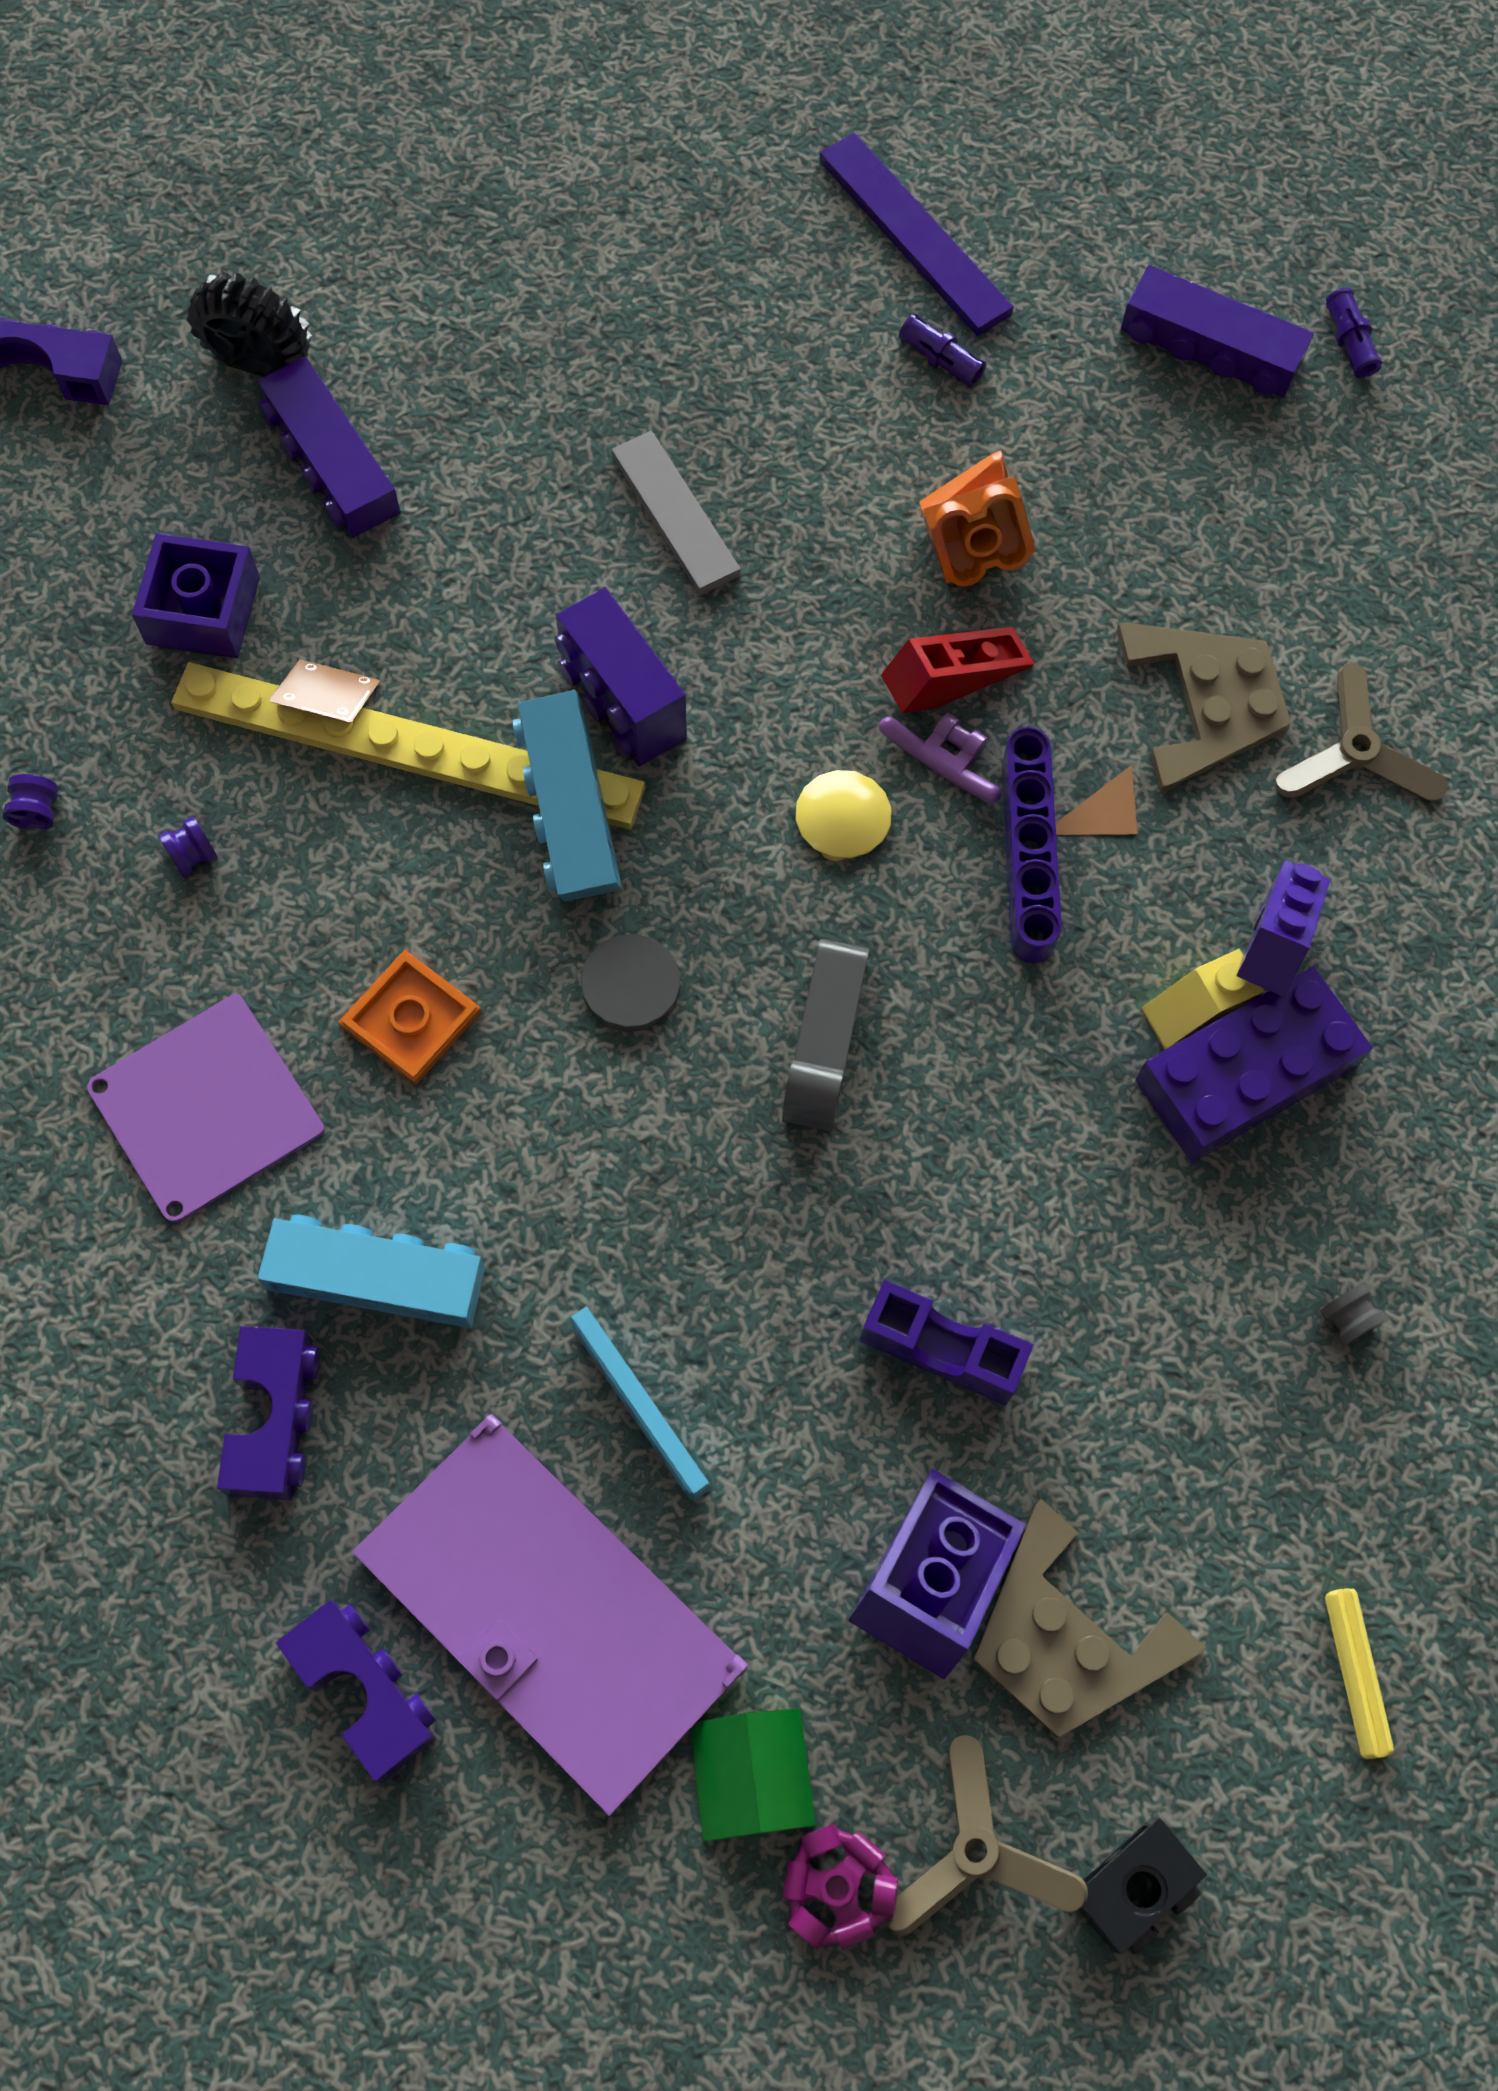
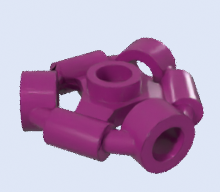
M836 1824L826 1826L801 1837V1845L794 1861H787L782 1898L788 1899L791 1919L788 1924L816 1949H819L822 1945L840 1944L841 1949L844 1950L875 1937V1929L886 1919L894 1918L899 1877L893 1876L883 1861L886 1854L859 1831L852 1835L838 1829ZM841 1846L843 1847L845 1853L844 1860L835 1867L819 1872L811 1866L810 1859ZM868 1874L876 1875L872 1913L864 1912L858 1906V1890L861 1879ZM816 1897L827 1904L836 1915L834 1927L830 1930L828 1926L803 1906L805 1901Z

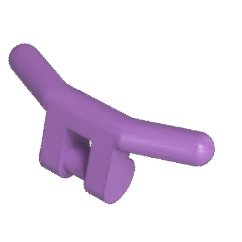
M946 713L926 742L892 717H885L880 721L879 730L884 736L956 786L989 804L996 803L1001 798V790L997 785L967 770L986 746L988 738L976 730L970 733L959 726L961 721L955 716ZM948 741L961 749L956 756L943 748Z

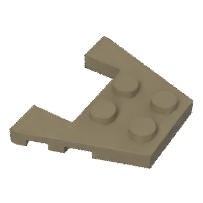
M1127 622L1118 624L1116 631L1126 667L1170 660L1175 661L1197 740L1152 748L1150 756L1160 793L1167 792L1177 787L1183 781L1195 775L1199 776L1211 770L1213 766L1235 755L1238 756L1289 729L1291 721L1267 641Z
M1040 1499L1033 1507L972 1660L1052 1735L1060 1738L1198 1656L1204 1651L1206 1646L1167 1612L1131 1655L1125 1652L1043 1577V1573L1079 1532Z

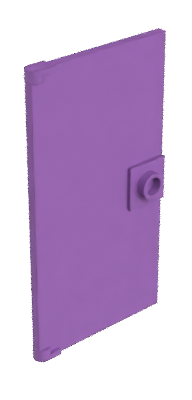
M491 1414L352 1552L577 1784L611 1816L722 1694L745 1673L749 1665L709 1629Z

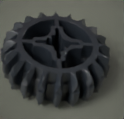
M221 271L218 276L209 275L201 283L199 289H195L190 299L191 304L188 308L189 314L186 321L192 327L191 334L200 339V346L202 348L208 349L213 353L214 359L222 360L229 367L265 377L305 356L307 357L312 334L308 331L309 323L300 317L301 310L290 306L287 303V296H279L272 290V286L265 287L259 284L256 278L247 280L240 273L236 272L231 276Z

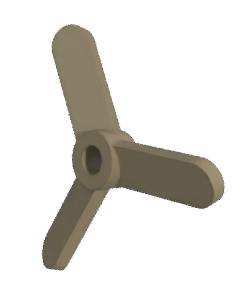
M1355 662L1346 663L1339 669L1337 674L1342 725L1341 741L1283 771L1276 779L1277 792L1288 798L1298 797L1352 768L1366 769L1426 801H1438L1446 794L1448 789L1447 780L1441 773L1381 743L1379 736L1371 728L1367 675L1365 670ZM1352 744H1360L1366 751H1358Z
M963 1735L954 1739L948 1751L958 1830L953 1851L897 1896L894 1918L886 1919V1925L897 1935L910 1934L976 1879L990 1878L1065 1912H1074L1081 1908L1087 1901L1088 1889L1080 1876L1004 1844L994 1836L982 1746L972 1736ZM977 1844H986V1857L980 1862H972L970 1858L972 1848Z

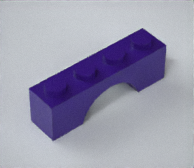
M0 318V368L16 363H30L42 366L54 374L66 400L109 406L122 364V358L112 335L96 330L81 331L60 328L53 324L37 325L16 322L9 318Z

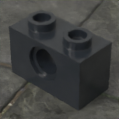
M1150 1818L1083 1879L1088 1889V1898L1086 1903L1078 1910L1112 1952L1123 1954L1129 1949L1135 1955L1158 1935L1159 1931L1154 1924L1170 1909L1175 1915L1180 1914L1201 1895V1891L1196 1885L1207 1874L1161 1818ZM1137 1872L1145 1874L1151 1881L1153 1888L1150 1901L1139 1908L1132 1904L1126 1891L1128 1880Z

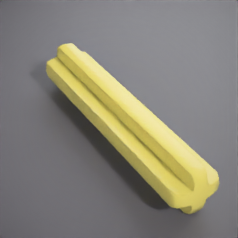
M1348 1588L1331 1591L1326 1594L1325 1601L1360 1753L1365 1759L1388 1757L1393 1754L1394 1746L1358 1594L1355 1589Z

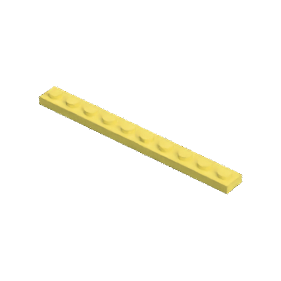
M188 662L171 702L174 709L539 806L537 795L529 796L524 780L523 767L530 766L526 750L366 708H361L351 723L269 702V699L278 689V685ZM597 769L608 824L631 830L645 791V782Z

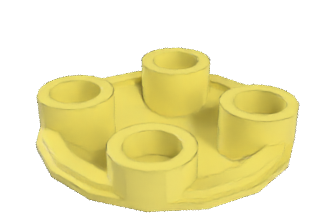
M836 770L819 775L804 787L797 800L795 820L801 836L814 850L821 852L828 860L840 861L844 858L851 859L868 854L883 842L890 831L892 808L885 791L873 779L854 771Z

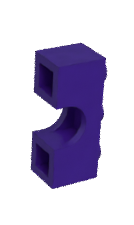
M1286 860L1283 861L1259 911L1253 928L1255 932L1244 953L1236 975L1237 977L1285 997L1310 948L1331 879L1322 876L1317 869L1310 865L1302 863L1293 864Z
M884 1279L863 1326L859 1341L1006 1406L1015 1393L1034 1344L986 1323H983L982 1327L979 1328L957 1323L937 1312L932 1306L933 1300Z
M240 1326L233 1380L242 1389L263 1390L270 1393L272 1412L267 1423L256 1432L250 1434L225 1433L217 1489L226 1496L292 1500L293 1487H301L303 1485L306 1457L305 1454L298 1453L301 1432L308 1433L310 1431L313 1417L312 1400H305L308 1379L317 1378L320 1364L319 1347L312 1346L313 1340L305 1330Z
M330 1599L278 1640L276 1645L310 1690L317 1692L331 1680L342 1675H355L362 1681L367 1692L366 1709L362 1717L345 1731L342 1737L373 1780L383 1783L437 1739L429 1728L437 1720L417 1693L408 1700L396 1681L403 1676V1673L387 1651L383 1648L375 1654L363 1636L371 1630L354 1606L349 1604L346 1608L342 1609L338 1603Z

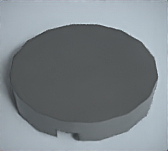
M638 934L615 936L599 944L587 957L581 973L582 995L588 1009L605 1026L624 1032L647 1030L657 1025V1022L663 1020L675 1008L681 990L679 966L671 952L655 939Z

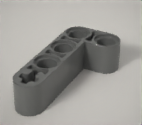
M820 939L795 1058L792 1060L786 1086L782 1122L829 1132L833 1131L870 948Z

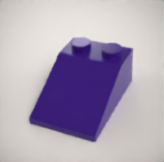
M932 1468L869 1579L848 1621L945 1680L968 1651L1026 1524Z

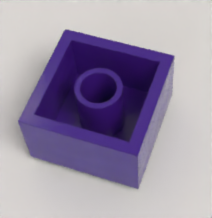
M156 533L132 612V617L145 644L238 658L260 580L250 547Z

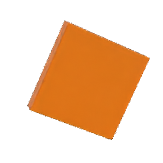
M404 949L338 1021V1024L416 1086L480 1015L482 1010L480 1006Z

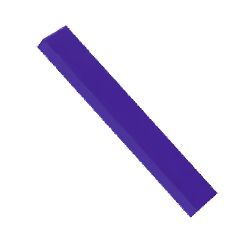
M855 132L820 151L819 162L976 336L1012 316L1014 306Z

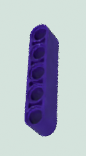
M1026 726L1016 729L1008 738L1002 761V783L1011 945L1013 952L1018 958L1035 964L1047 960L1054 952L1061 933L1062 922L1051 745L1049 738L1043 731L1035 727ZM1016 754H1029L1035 760H1022ZM1019 797H1031L1038 804H1025L1019 800ZM1021 841H1034L1041 848L1036 850L1028 849L1021 844ZM1028 884L1036 885L1044 893L1032 895L1026 892L1022 886ZM1031 929L1038 930L1047 939L1044 941H1034L1025 934V931Z

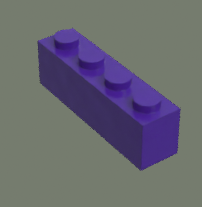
M1149 264L1127 303L1120 329L1129 333L1130 337L1137 342L1153 343L1169 350L1174 357L1180 360H1194L1210 367L1215 374L1221 377L1237 378L1251 384L1259 393L1265 395L1275 394L1282 398H1285L1314 335L1312 331Z
M306 356L257 380L263 398L257 402V405L264 420L270 428L275 425L279 426L282 431L279 439L284 450L292 461L300 458L305 466L301 468V472L313 494L320 491L327 499L323 502V506L336 528L344 525L350 536L354 538L401 514L395 488Z

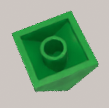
M800 1708L741 1713L700 1721L690 1729L703 1841L816 1826Z

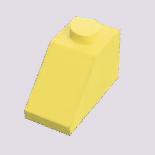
M1240 949L1194 969L1141 1008L1164 1050L1263 995L1265 991L1262 987L1236 976L1244 956Z

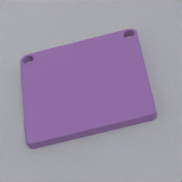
M238 994L227 997L90 1079L87 1087L89 1094L160 1211L170 1222H180L318 1138L325 1131V1127L249 1007ZM99 1081H105L108 1084L107 1090L101 1094L94 1093V1085ZM173 1203H180L183 1206L181 1214L176 1217L169 1216V1206Z

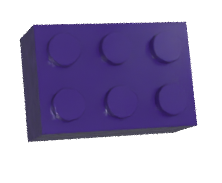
M606 587L599 589L556 614L558 635L554 637V640L561 653V660L557 662L559 670L571 687L578 684L584 691L586 696L583 697V700L593 719L597 722L604 719L612 731L609 732L611 742L623 758L630 755L637 766L640 767L687 739L686 694Z

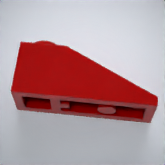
M1005 627L908 639L882 672L881 677L901 712L908 713L939 708L1031 668L1035 663L1014 628Z

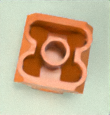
M1002 450L989 455L919 501L925 525L946 584L953 582L957 586H971L983 578L987 569L997 566L1002 570H1016L1029 560L1031 553L1036 552L1023 499L1015 476L1009 477Z

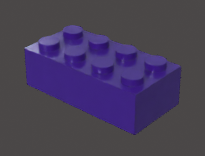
M1312 966L1294 977L1285 997L1268 991L1145 1061L1135 1081L1191 1163H1194L1357 1068L1373 1047L1316 968Z

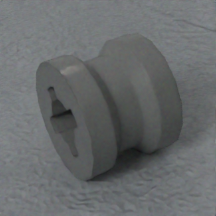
M1365 1283L1351 1289L1320 1310L1325 1320L1333 1321L1338 1328V1339L1344 1347L1389 1320L1383 1310L1376 1309L1370 1302V1291Z

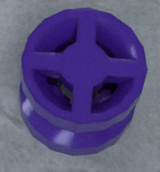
M18 774L10 777L7 791L11 796V801L4 806L3 819L10 825L18 828H51L55 816L51 810V803L57 801L59 791L57 784L50 779L33 774Z
M193 816L184 820L182 828L175 832L164 831L157 835L183 878L192 874L194 866L199 863H211L218 859L213 847Z

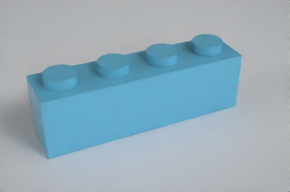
M571 690L517 703L520 718L513 720V727L519 748L527 747L530 766L523 767V774L529 796L537 795L540 814L533 815V821L539 843L547 842L551 861L544 862L543 868L549 891L557 890L558 896L566 902L622 890L581 698L576 690Z
M292 1215L290 1221L273 1219L257 1278L267 1291L472 1328L485 1273L482 1258L475 1255L476 1251L474 1249L454 1243L445 1244L444 1249L423 1246L424 1241L422 1239L406 1234H394L392 1240L372 1236L373 1231L352 1224L342 1225L341 1230L321 1227V1221L304 1215Z

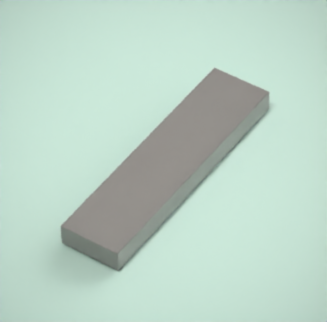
M652 430L611 449L612 458L700 596L741 576V568Z

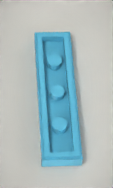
M586 1306L571 1316L573 1332L688 1499L695 1501L709 1491L708 1480L588 1307Z

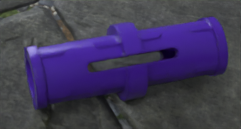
M1347 287L1340 288L1329 294L1325 300V305L1329 309L1337 328L1335 333L1338 346L1345 348L1355 377L1365 378L1372 376L1382 368V360L1378 356L1371 339L1372 326L1367 318L1362 317L1353 296V290Z
M917 314L910 315L901 327L899 339L928 357V363L935 369L941 366L964 382L969 388L984 374L987 366L986 362L978 359L958 345L957 338L951 333L942 334L922 320Z

